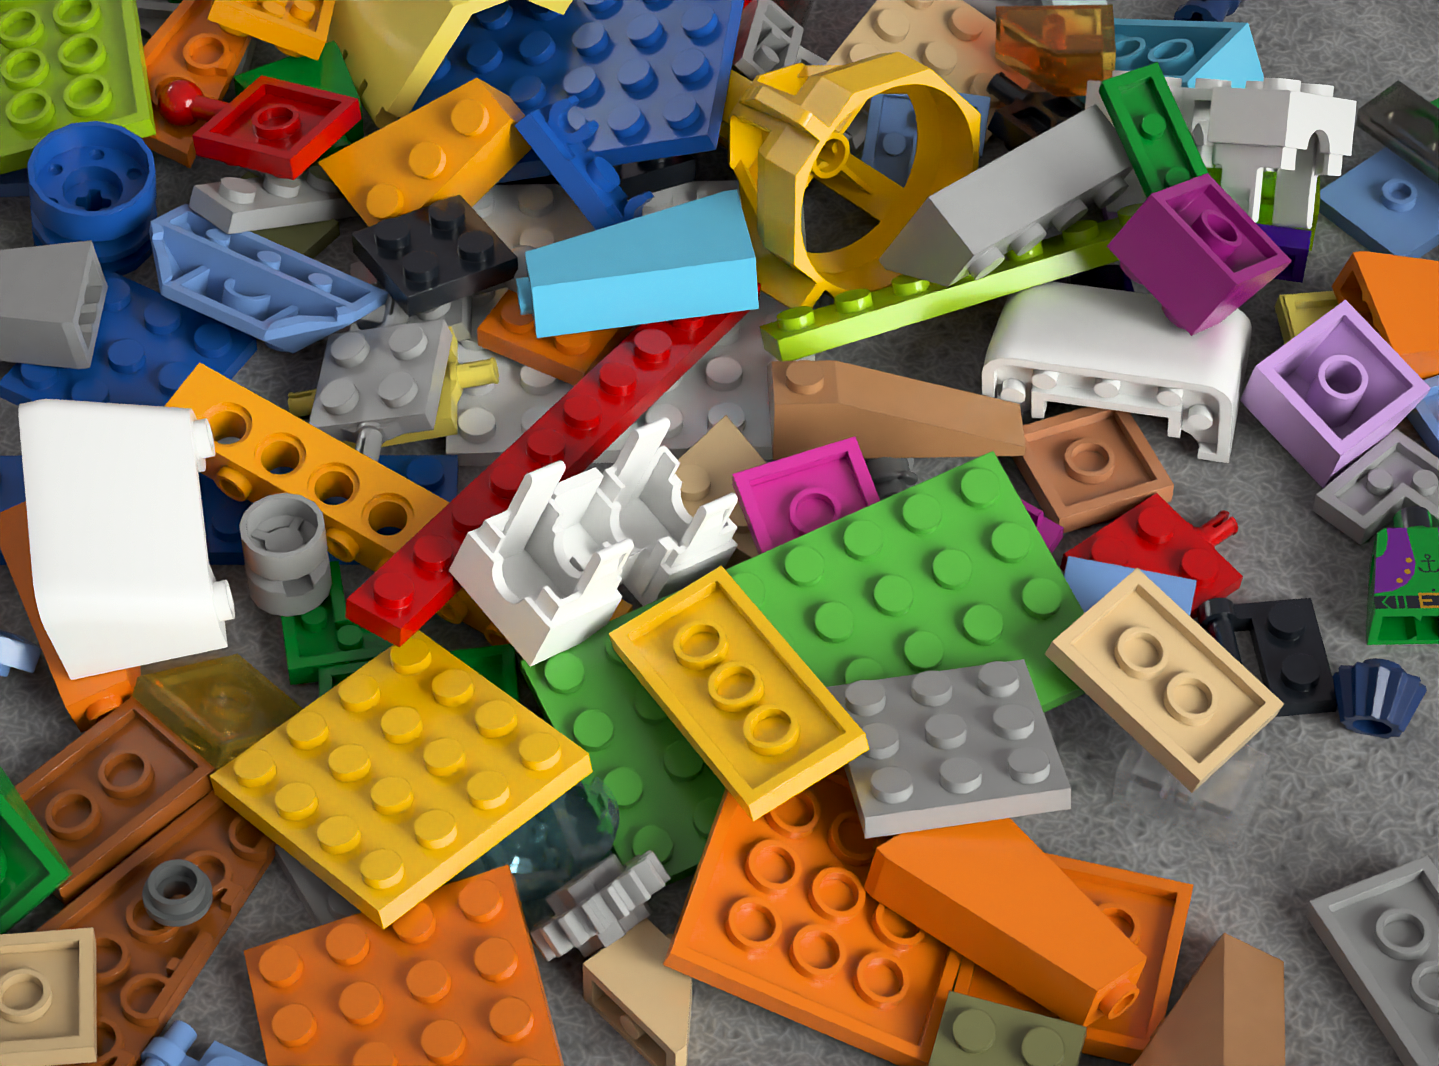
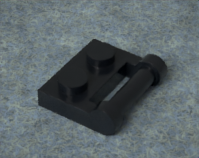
M1213 598L1203 602L1198 607L1196 612L1199 625L1241 664L1242 660L1234 632L1250 631L1263 685L1284 703L1275 717L1336 712L1337 700L1333 677L1311 598L1234 604L1226 598Z

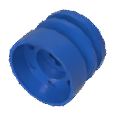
M100 121L71 123L50 132L34 147L27 164L34 246L92 240L102 271L109 269L123 276L136 270L153 252L149 228L150 221L157 218L155 202L157 192L156 170L151 150L141 137L126 128Z

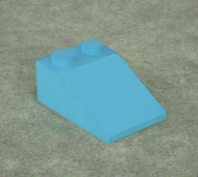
M1113 18V41L1109 51L1091 50L1089 44L1081 43L1047 75L1049 86L1053 88L1061 86L1083 103H1086L1088 80L1103 81L1112 78L1113 70L1132 71L1158 62L1164 77L1181 78V87L1195 88L1196 78L1232 81L1231 88H1245L1246 81H1264V75L1248 23Z

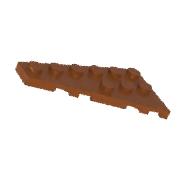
M214 790L34 931L93 927L96 939L97 1062L53 1066H140L142 1063V1052L154 1037H159L276 856L275 846L277 844L215 795ZM174 859L187 860L201 869L208 876L213 892V900L208 912L198 921L181 927L165 926L154 921L147 914L142 897L144 884L151 872L161 863ZM175 895L169 899H181L186 897V895Z

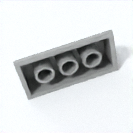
M1094 104L932 194L925 200L878 260L886 270L947 287L969 274L975 280L983 278L1002 263L1005 259L1004 254L1013 250L1017 256L1023 255L1046 236L1047 229L1055 226L1059 232H1062L1086 214L1088 211L1087 206L1095 202L1100 209L1104 208L1127 190L1129 185L1124 179L1132 171L1133 167L1115 127L1099 107Z

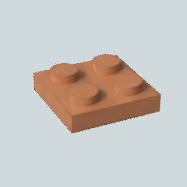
M1083 407L1023 425L1026 446L1025 456L1011 457L1047 519L1064 527L1063 534L1120 517L1155 493H1158L1166 502L1172 501L1174 484L1130 412Z

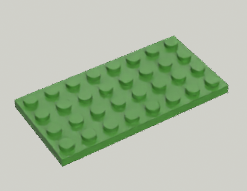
M994 451L726 569L728 574L825 687L851 684L859 680H879L915 675L924 671H943L979 666L994 661L1007 662L1024 659L1043 712L1086 694L1045 655L1051 642L1080 618L1084 611ZM676 592L609 621L607 625L579 645L533 666H529L524 659L520 661V671L546 722L589 753L593 772L577 784L612 853L624 865L638 854L642 855L648 850L654 851L671 877L665 883V886L695 874L724 794L725 786L614 651L609 633Z

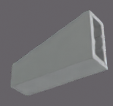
M92 240L0 250V361L71 369L90 368L108 289Z

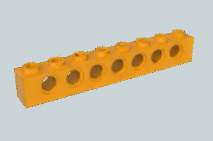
M200 362L164 406L191 408L197 420L208 419L215 444V456L205 458L206 470L200 473L214 480L217 487L230 498L241 502L247 499L254 503L268 495L289 493L302 495L313 501L323 512L327 551L341 561L352 562V560H355L376 572L450 503ZM227 437L240 439L232 444L218 443L219 440ZM278 467L294 469L286 474H273L270 472ZM330 497L348 499L338 505L323 503L324 500ZM384 527L401 529L399 533L388 536L376 532ZM463 587L436 612L440 617L451 623L460 624L464 622L480 631L492 646L510 644ZM621 599L609 621L633 611V605Z

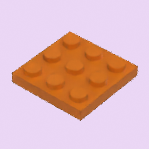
M1045 853L1147 957L1136 987L1140 990L1136 1000L1118 1017L1110 1020L1104 1015L1087 1026V1034L1082 1049L1084 1054L1133 1064L1150 1042V1036L1159 1023L1166 1017L1193 884ZM965 956L962 957L954 992L1065 1021Z

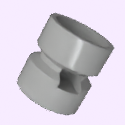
M280 493L268 495L254 502L243 513L239 524L250 598L258 608L269 614L285 617L302 615L317 608L328 597L332 586L323 512L313 501L296 494Z

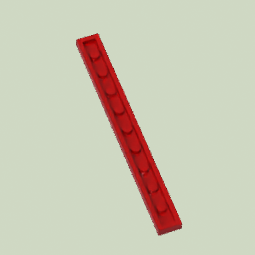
M757 282L759 303L761 284ZM750 310L639 325L346 599L345 618L400 648L462 588L460 583L449 572V569L467 533L481 527L485 519L506 511L527 473L559 460L563 461L566 467L559 482L582 473Z

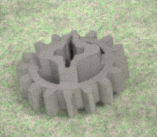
M648 850L642 855L638 854L624 865L620 863L613 853L606 859L585 868L545 898L552 910L548 913V916L535 923L534 927L529 930L530 938L547 962L555 957H561L573 947L578 948L585 958L592 952L611 945L626 935V932L640 921L650 916L653 911L646 901L651 898L650 895L662 889L671 877L654 851Z

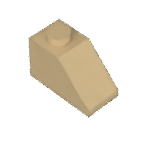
M645 918L626 932V935L603 948L583 963V998L652 1066H687L692 1004V977L663 965L673 934L669 933L665 936L648 918Z

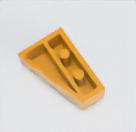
M475 78L318 163L368 227L384 219L395 218L429 206L435 201L461 195L473 207L532 148L515 127L525 117L524 113L508 95L481 79Z

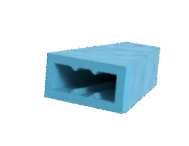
M737 189L716 193L526 251L527 277L516 278L520 314H532L537 338L759 309L756 257Z

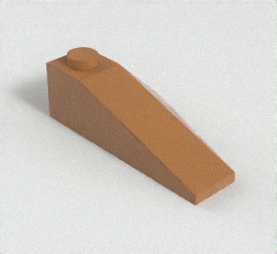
M835 360L771 361L767 365L773 460L786 458L854 436L864 459L880 457H980L991 451H994L997 457L1025 456V438L1021 408L1018 403Z
M1223 933L1216 940L1183 988L1181 997L1168 1016L1159 1023L1150 1036L1151 1040L1140 1057L1131 1066H1285L1284 961Z

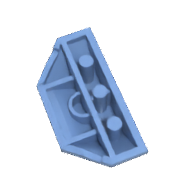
M186 203L150 221L149 235L161 295L264 341L269 348L276 351L293 354L356 322L384 305L388 298V292L250 231L226 234L190 209Z

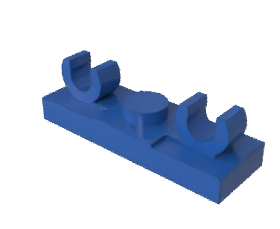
M576 95L561 99L554 105L550 104L532 111L515 125L595 230L641 217L644 205L653 199L654 195L652 192L646 191L627 201L628 196L619 186L620 178L614 167L604 158L596 156L592 150L588 151L581 142L592 137L596 133L599 124L592 120L582 125L579 129H575L569 124L567 119L568 111L580 101Z

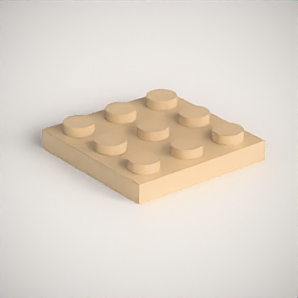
M876 0L825 65H846L877 54L899 51L932 69L956 92L991 97L988 127L995 110L1006 106L986 91L988 83L993 76L1003 72L1005 76L1024 90H1027L1043 69L1048 58L963 0ZM869 98L862 107V109L868 113L871 98ZM988 129L986 130L984 146L993 135Z

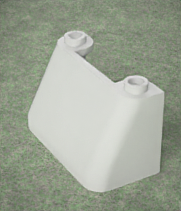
M1053 281L1008 294L986 352L982 369V395L1020 404L1021 414L1024 411L1031 410V417L1044 419L1048 401L1168 418L1169 437L1180 438L1181 430L1196 439L1199 445L1198 459L1229 463L1251 345V322L1245 313L1237 308L1221 323L1191 336L1185 329L1177 327L1168 320L1162 311V304L1151 294Z
M41 399L19 404L18 417L34 594L42 624L70 679L75 680L228 647L225 621L235 619L234 603L228 581L216 582L209 565L198 474L206 470L205 458L215 456V444L208 419L197 420L191 408L59 399Z

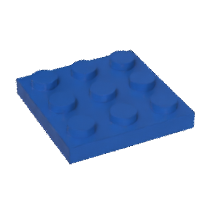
M105 269L103 274L108 289L90 368L71 369L16 363L0 380V398L17 406L41 399H59L164 407L199 362L231 380L257 351V341L255 337L168 299L162 296L161 293L109 269Z

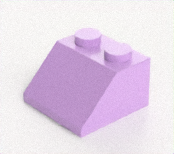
M1345 299L1257 364L1240 401L1311 477L1324 488L1383 440L1416 407L1431 388Z

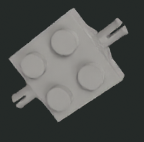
M392 297L386 300L383 321L378 328L335 333L328 336L309 424L341 442L356 443L355 450L377 462L381 446L385 441L406 433L434 430L453 336L444 319L407 324L409 316Z

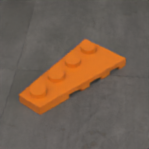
M183 0L143 46L156 135L142 138V140L149 149L188 168H191L196 158L192 135L207 122L198 120L194 124L185 127L174 126L168 123L161 116L158 109L159 94L162 88L169 82L184 79L195 83L202 90L205 97L222 101L252 38L250 35L242 37L230 34L222 29L218 23L207 20L212 0Z

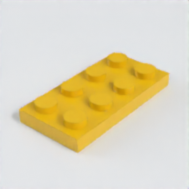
M722 565L609 633L614 651L753 822L870 750L865 732Z

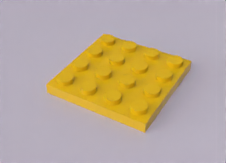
M418 630L400 648L393 644L211 774L210 780L215 795L384 930L591 774L593 770L587 751Z

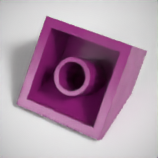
M1208 173L1151 194L1107 245L1120 260L1123 272L1136 283L1144 285L1162 304V311L1168 320L1177 327L1185 329L1191 336L1221 323L1281 273L1292 261Z

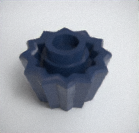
M1373 658L1367 659L1363 663L1356 662L1353 666L1341 665L1338 668L1339 672H1335L1332 677L1340 722L1344 724V728L1355 733L1385 739L1400 737L1427 691L1426 686L1420 683V677L1407 674L1399 664L1385 659Z

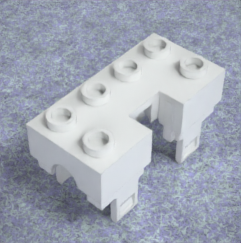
M1113 70L1112 77L1124 74L1129 71ZM1165 77L1205 167L1214 168V165H1216L1215 168L1222 169L1221 187L1256 223L1259 218L1263 171L1277 172L1272 217L1273 226L1310 229L1313 223L1317 177L1319 175L1341 176L1343 155L1351 156L1357 101L1334 98V86L1301 83L1299 80L1264 78V81H1246L1245 88H1231L1232 81L1196 78L1195 88L1181 87V78ZM1088 80L1085 109L1096 104L1113 125L1098 92L1102 81ZM1134 169L1124 179L1129 187L1120 197L1106 206L1108 212H1117L1125 206L1144 203L1147 199Z
M667 417L632 430L615 463L610 468L605 469L603 474L595 467L559 482L566 468L561 460L527 473L508 509L485 519L481 527L467 533L449 572L529 666H533L579 645L607 625L623 597L617 590L619 585L624 584L640 604L645 606L685 588L721 565L725 568L738 546L732 539L738 527L729 518L738 501L735 493L727 494L700 506L694 517L685 509L681 500L680 489L682 481L675 474L680 462L665 445L660 446L670 427V421Z

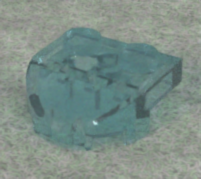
M595 776L589 785L580 781L483 854L480 858L485 870L489 871L509 865L521 902L545 899L592 864L594 865L609 857L620 821V812L616 798L610 788L598 776Z

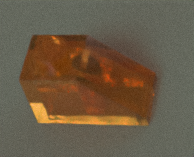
M1113 4L996 6L995 57L1054 96H1086L1088 80L1103 81L1112 78V71L1115 70L1116 45Z

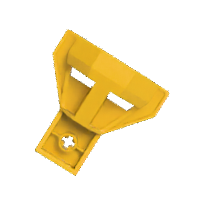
M899 51L877 54L846 65H804L803 63H795L757 75L753 81L731 69L718 145L728 150L727 162L739 180L742 210L756 257L757 282L761 284L760 291L790 309L800 306L813 308L822 293L834 299L838 294L849 290L868 289L870 292L892 286V279L902 274L886 270L878 259L929 196L978 169L981 114L932 69ZM877 94H907L915 111L917 147L913 166L904 188L850 153L849 141L843 135L865 102ZM814 178L880 221V223L861 239L841 249L823 253L806 252L801 232V212L805 189Z

